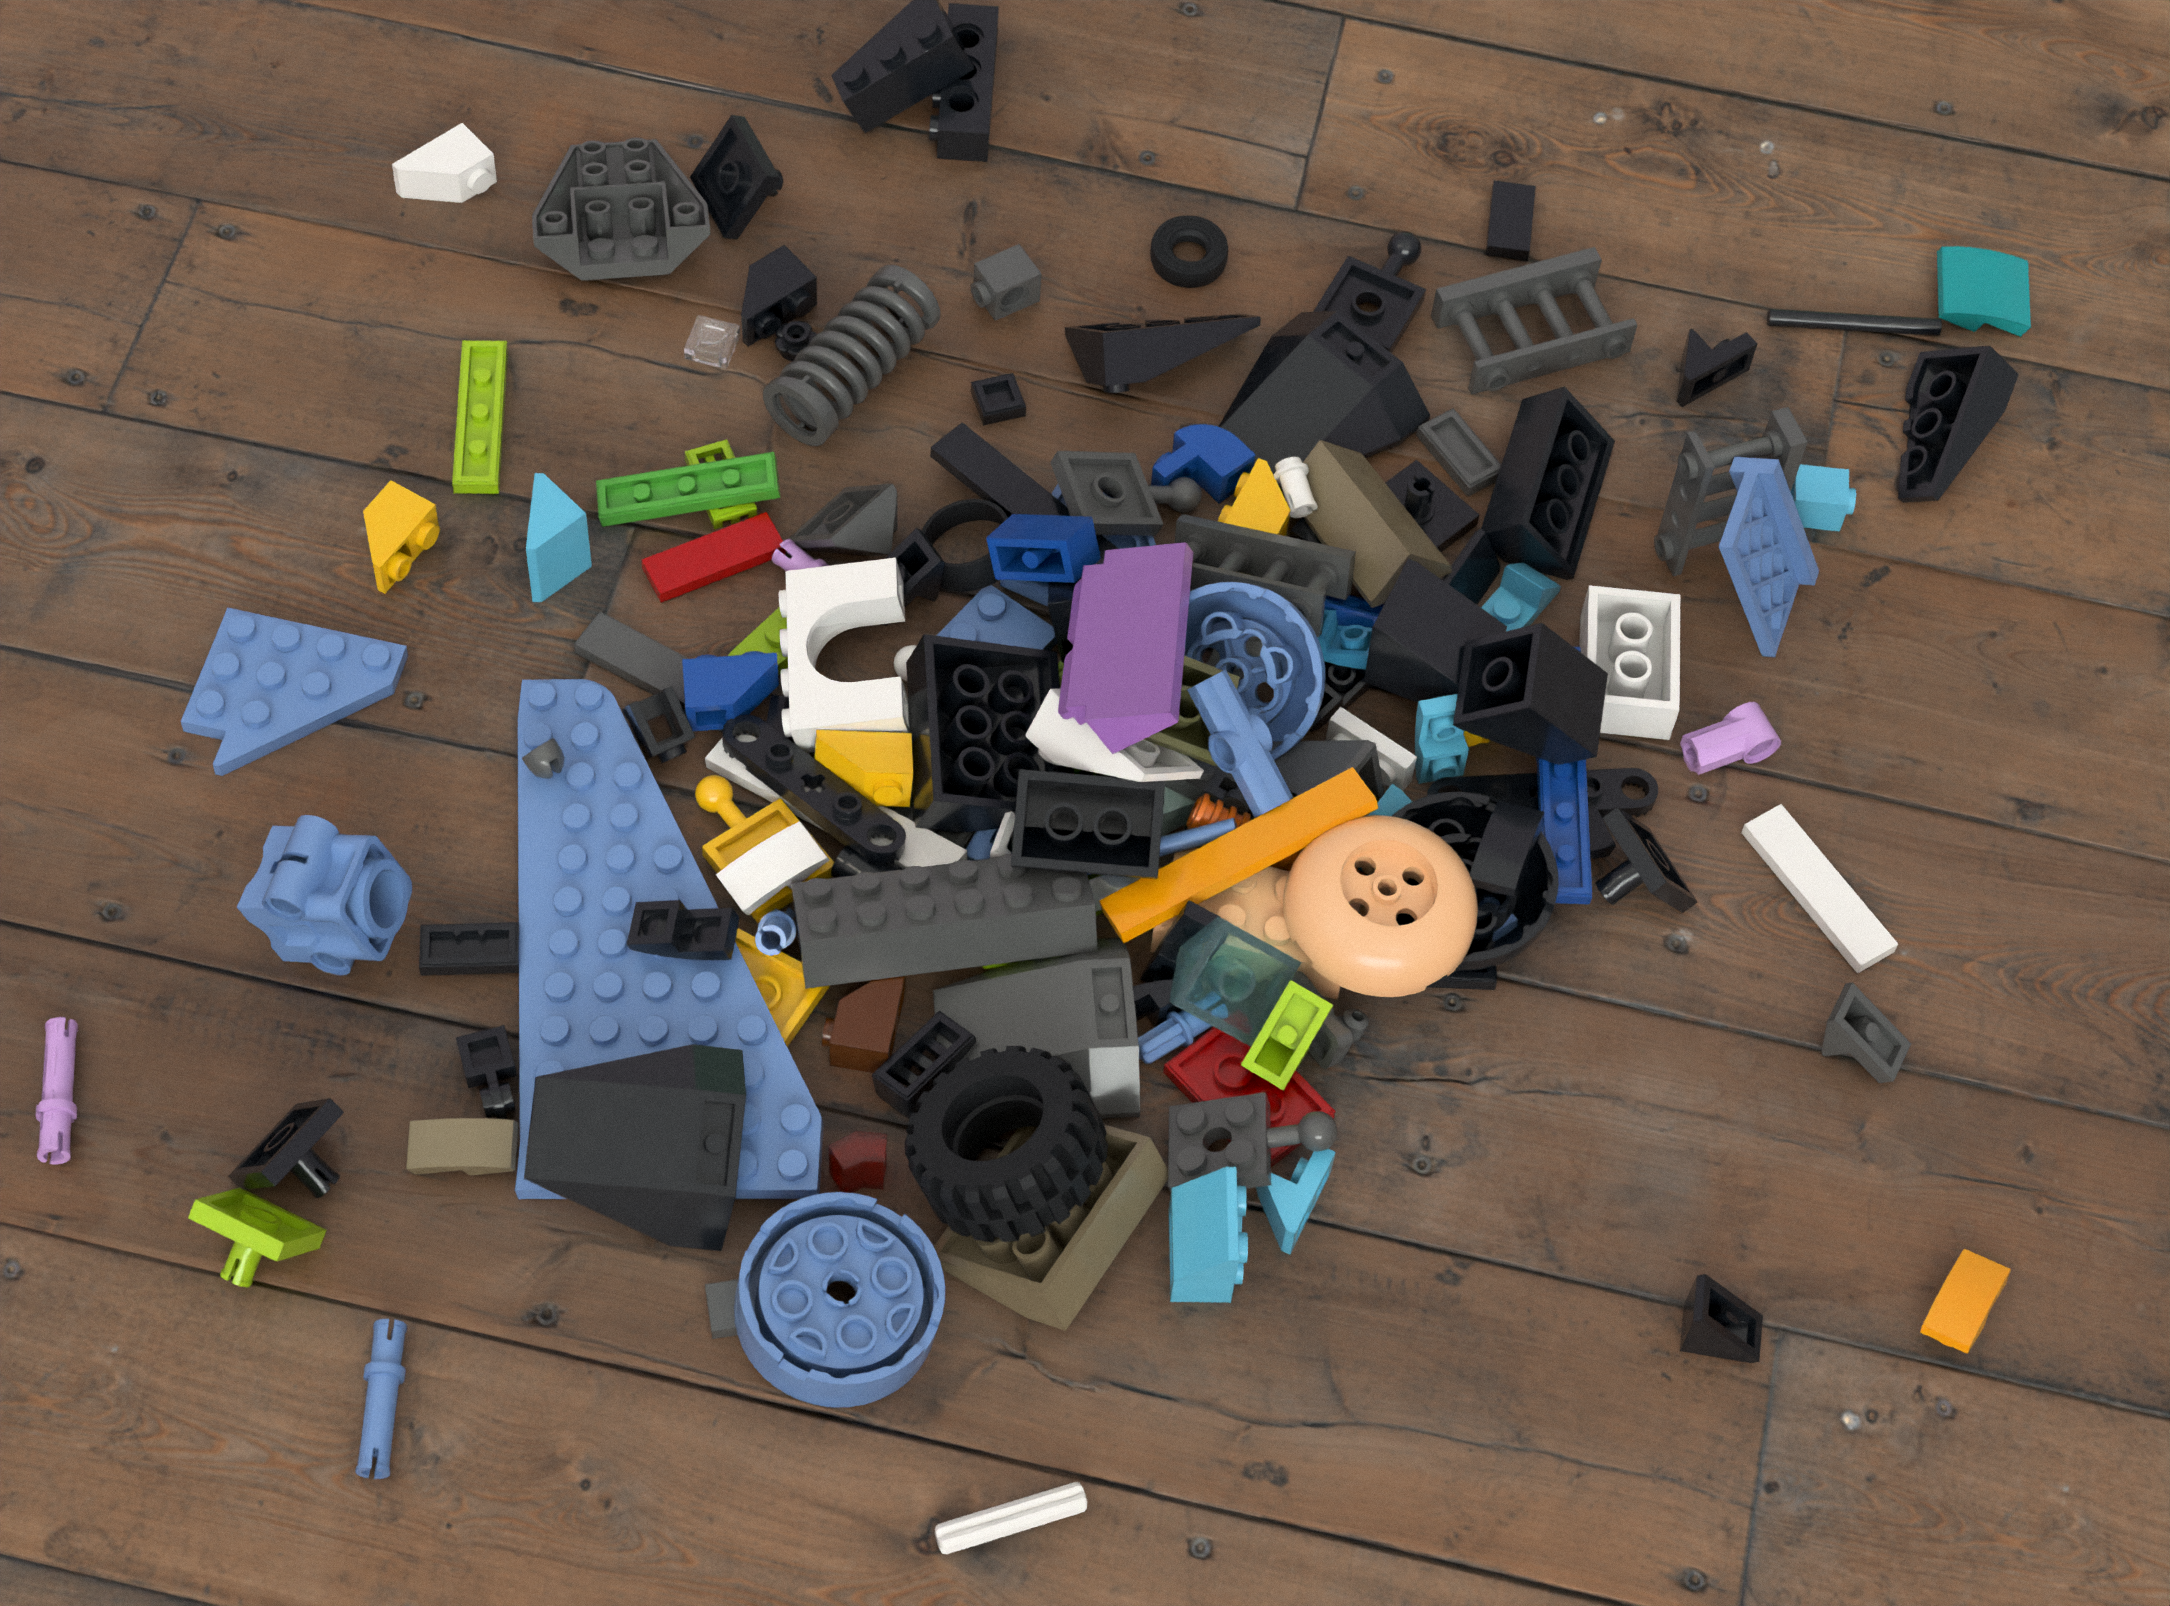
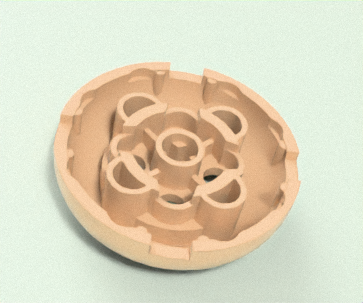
M1386 815L1363 816L1338 825L1314 839L1303 848L1294 861L1286 881L1283 896V913L1289 935L1293 943L1297 942L1304 953L1313 961L1311 966L1322 976L1343 988L1376 997H1399L1424 991L1427 985L1440 980L1445 975L1449 976L1466 956L1477 925L1478 907L1475 887L1465 864L1447 842L1431 830L1412 821ZM1355 868H1362V871L1368 876L1359 874ZM1411 878L1416 880L1420 885L1411 886L1407 884L1405 881ZM1352 903H1359V904H1361V905H1360V913H1361V915H1360L1359 913H1357V912L1351 907L1350 904H1352ZM1407 913L1414 918L1415 922L1399 925L1396 919L1398 914Z

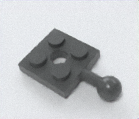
M1057 451L1050 462L1070 516L1092 517L1096 535L1156 536L1163 526L1156 504H1168L1176 512L1188 513L1197 508L1202 497L1200 486L1196 481L1188 477L1177 478L1168 486L1148 485L1135 453Z
M1266 1092L1169 1106V1191L1171 1193V1189L1175 1186L1224 1167H1236L1237 1186H1246V1189L1271 1185V1148L1301 1143L1311 1151H1324L1335 1142L1338 1132L1337 1125L1334 1119L1327 1113L1313 1111L1306 1114L1297 1125L1270 1128V1102ZM1217 1140H1231L1226 1149L1222 1151H1208L1210 1145Z

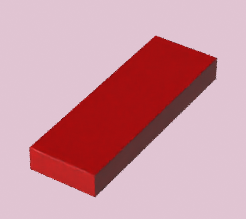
M765 512L644 558L641 561L642 569L659 601L662 603L771 561L775 549H778L784 555H786V550L779 545L783 540L768 513Z

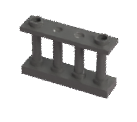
M1595 247L1436 289L1431 317L1437 329L1458 325L1477 360L1474 361L1468 386L1471 395L1487 390L1497 391L1509 384L1605 358L1615 359L1630 352L1637 323L1634 318L1614 324L1611 321L1593 288L1595 287L1602 261ZM1570 293L1577 294L1596 329L1573 334L1554 298ZM1529 304H1538L1556 339L1534 345L1515 308ZM1492 314L1498 315L1516 350L1494 356L1475 319Z
M1789 407L1771 411L1762 437L1711 451H1706L1696 431L1687 433L1682 452L1678 456V466L1657 535L1654 537L1656 554L1661 561L1666 562L1673 576L1682 574L1690 549L1720 542L1727 521L1695 529L1697 523L1730 515L1737 496L1735 494L1704 502L1705 496L1735 489L1730 472L1712 475L1715 468L1732 464L1734 457L1779 459L1791 492L1808 442Z
M1182 514L1176 521L1175 543L1186 542L1193 551L1190 591L1220 582H1243L1259 585L1272 590L1291 602L1308 620L1317 637H1320L1322 634L1326 596L1346 600L1351 594L1356 551Z

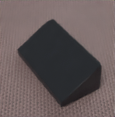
M1481 529L1475 531L1451 566L1452 572L1442 578L1444 582L1477 605L1500 573V564L1486 532Z

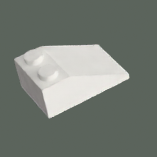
M1061 688L1049 690L1025 735L1039 748V755L1054 765L1067 766L1137 782L1200 779L1204 772L1188 756L1144 739L1112 754L1087 723L1079 725L1074 717L1063 719L1060 716L1058 706Z

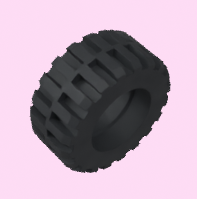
M1006 1046V1051L998 1052L997 1049L992 1048L981 1051V1056L973 1060H969L966 1057L955 1063L956 1069L949 1074L942 1072L933 1080L932 1085L934 1088L930 1092L924 1091L916 1103L915 1107L918 1113H911L906 1128L908 1135L904 1142L905 1155L909 1160L908 1166L940 1221L948 1224L952 1231L962 1236L969 1237L972 1235L974 1240L993 1242L995 1237H999L1002 1242L1019 1241V1235L1027 1233L1034 1237L1046 1232L1044 1227L1055 1221L1059 1225L1068 1219L1071 1215L1069 1210L1075 1205L1081 1207L1091 1194L1089 1186L1097 1185L1104 1170L1101 1163L1105 1162L1108 1152V1143L1105 1139L1107 1132L1103 1120L1079 1074L1073 1071L1071 1065L1061 1057L1052 1056L1048 1051L1032 1047L1030 1052H1027L1025 1047ZM1021 1127H1038L1031 1138L1014 1152L994 1160L975 1161L983 1148L998 1136Z

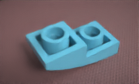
M1457 694L1418 701L1415 723V756H1417L1415 768L1419 784L1436 781L1444 777L1463 776L1469 749L1463 735L1464 731L1453 725Z

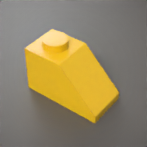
M816 730L815 760L876 806L910 807L913 781L912 733Z

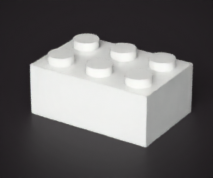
M1589 585L1580 615L1579 647H1581L1582 654L1608 673L1600 733L1670 740L1680 705V594Z

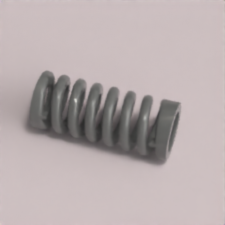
M897 265L881 267L870 278L866 287L860 289L854 295L852 302L844 305L839 311L838 316L829 320L823 331L812 338L809 346L800 350L794 361L783 368L780 377L771 380L764 388L763 400L766 409L780 428L794 439L809 446L824 444L837 430L839 420L848 418L854 410V405L863 403L866 399L868 390L877 388L880 385L882 375L891 373L896 367L897 360L903 359L909 354L911 345L920 343L925 335V330L934 328L940 320V308L932 291L921 279L905 268ZM887 286L894 287V292L888 290ZM901 290L918 303L924 313L922 317L904 298L898 295ZM870 320L879 324L892 337L894 343L888 341L875 329ZM856 335L866 340L877 351L880 358L874 356L862 345ZM843 351L853 356L862 365L866 373L857 369L847 359ZM828 365L837 370L849 382L851 388L838 380ZM814 381L825 387L837 403L826 397ZM780 395H782L791 412L801 422L799 425L794 423L784 412L779 399Z

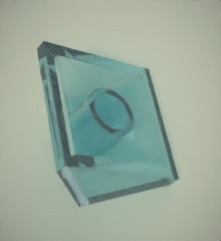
M1218 916L1179 947L1169 1002L1239 1041L1252 1046L1302 962Z

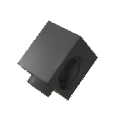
M1018 244L974 263V280L970 286L971 293L976 304L980 308L985 307L996 321L1040 301L1041 272L1021 245Z

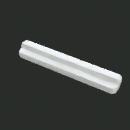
M1073 1482L939 1523L935 1527L936 1542L942 1554H950L1073 1516L1087 1509L1086 1494L1079 1482Z

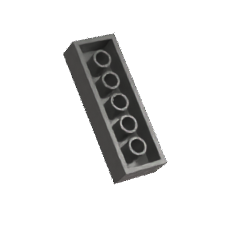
M1006 854L997 858L974 861L958 860L950 864L926 867L910 866L902 870L878 873L862 872L854 876L830 879L814 878L806 882L791 883L805 989L1097 951L1096 911L1087 873L1011 867L1012 854Z

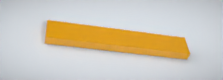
M1351 767L1158 869L1157 879L1141 878L1099 900L1101 910L1122 942L1126 943L1177 916L1189 900L1199 904L1305 848L1326 831L1377 810L1376 797L1355 769Z

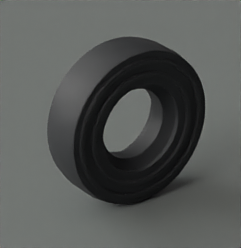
M1191 215L1174 217L1165 221L1156 230L1151 242V262L1157 274L1173 285L1184 288L1202 287L1212 283L1222 274L1228 258L1227 239L1223 231L1216 224L1205 218ZM1181 242H1194L1201 245L1205 249L1206 254L1198 261H1184L1174 255L1173 248Z

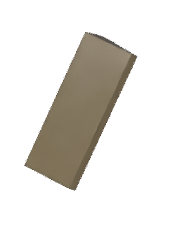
M1323 440L1316 444L1303 463L1308 465L1309 473L1306 476L1314 501L1318 507L1316 510H1312L1313 513L1305 516L1304 519L1322 544L1356 551L1352 583L1371 608L1386 602L1408 559L1418 562L1439 578L1452 572L1449 562L1362 453Z

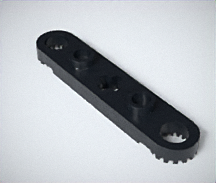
M739 715L725 723L722 745L726 754L729 753V757L740 761L746 766L748 772L846 847L850 846L856 850L861 857H864L865 861L868 862L870 860L873 865H877L878 862L881 863V866H885L886 862H889L891 865L894 863V860L899 861L901 855L904 854L906 833L900 823L761 718L753 715ZM746 731H748L749 735L754 733V737H758V739L752 742H741L736 739V734L740 736L741 732H743V735H746ZM807 786L812 790L806 792L805 787ZM817 787L822 788L820 793L814 789H816ZM876 834L878 837L884 834V838L889 836V840L893 839V843L886 846H878L870 842L871 837L874 839Z
M1639 768L1586 770L1588 809L1597 808L1602 818L1616 807L1636 817H1640L1641 814L1646 815L1649 810H1652L1658 796V784L1655 778L1647 771ZM1537 773L1444 777L1431 784L1427 796L1445 792H1469L1489 796L1490 802L1495 804L1499 800L1538 810V798L1534 797L1535 791L1538 790ZM1630 783H1633L1632 786L1638 784V788H1643L1642 791L1645 792L1646 797L1639 800L1628 798L1622 792L1621 787L1624 788L1625 784L1630 786Z

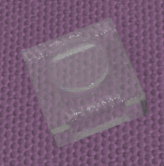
M697 315L684 346V358L727 369L740 338V325Z

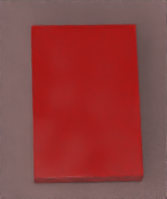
M1238 1010L1164 1064L1163 1073L1192 1103L1266 1092L1270 1102V1128L1297 1125L1306 1114L1313 1111L1325 1112L1333 1119L1335 1117L1336 1111L1297 1071H1295L1285 1089L1282 1090L1241 1066L1259 1032ZM1301 1143L1271 1148V1167L1300 1146Z

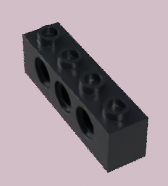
M949 3L948 16L968 54L974 70L933 93L932 108L939 109V115H931L929 141H937V159L988 162L999 6Z

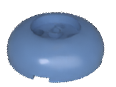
M1220 582L1190 591L1184 656L1203 662L1202 656L1205 650L1212 647L1220 655V660L1215 665L1216 668L1226 669L1231 674H1233L1236 667L1243 670L1244 678L1239 680L1237 691L1249 714H1254L1264 721L1271 733L1272 741H1283L1270 751L1273 760L1279 758L1296 746L1307 734L1318 715L1323 701L1326 681L1325 662L1315 631L1304 615L1291 602L1272 590L1259 585L1243 582ZM1253 636L1258 637L1263 644L1260 656L1258 657L1251 656L1246 649L1247 641ZM1263 682L1268 683L1274 690V697L1270 702L1261 701L1257 695L1258 686Z

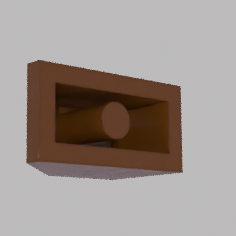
M906 976L872 980L839 1000L835 1018H826L822 1036V1046L830 1047V1066L874 1073L892 1056L906 993Z

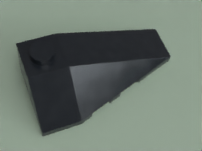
M1246 314L1184 318L1183 324H1180V320L1156 319L1145 320V328H1141L1140 324L1100 323L1065 327V336L1086 383L1103 386L1104 393H1120L1130 391L1129 384L1146 382L1260 326L1261 319L1260 316Z

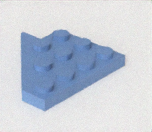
M227 607L181 719L183 732L222 740L213 762L215 775L223 776L393 695L408 658L407 646Z

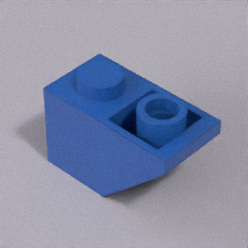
M750 651L742 655L721 657L707 654L693 659H682L686 718L693 732L723 729L729 719H734L739 715H749L779 686L777 652L763 653Z

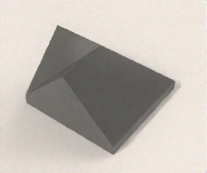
M893 484L845 487L788 539L793 540L797 546L805 551L858 556L889 555L892 550L893 533L898 529L897 490Z

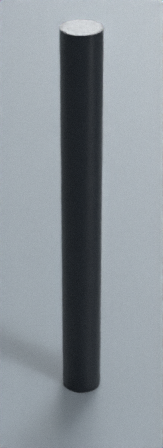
M1768 309L1767 326L1939 336L1942 328L1941 319L1786 309Z

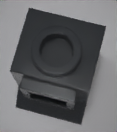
M672 686L644 700L633 702L622 709L646 760L658 755L661 764L686 753L687 750L684 743L695 738ZM663 715L672 736L656 742L647 721Z

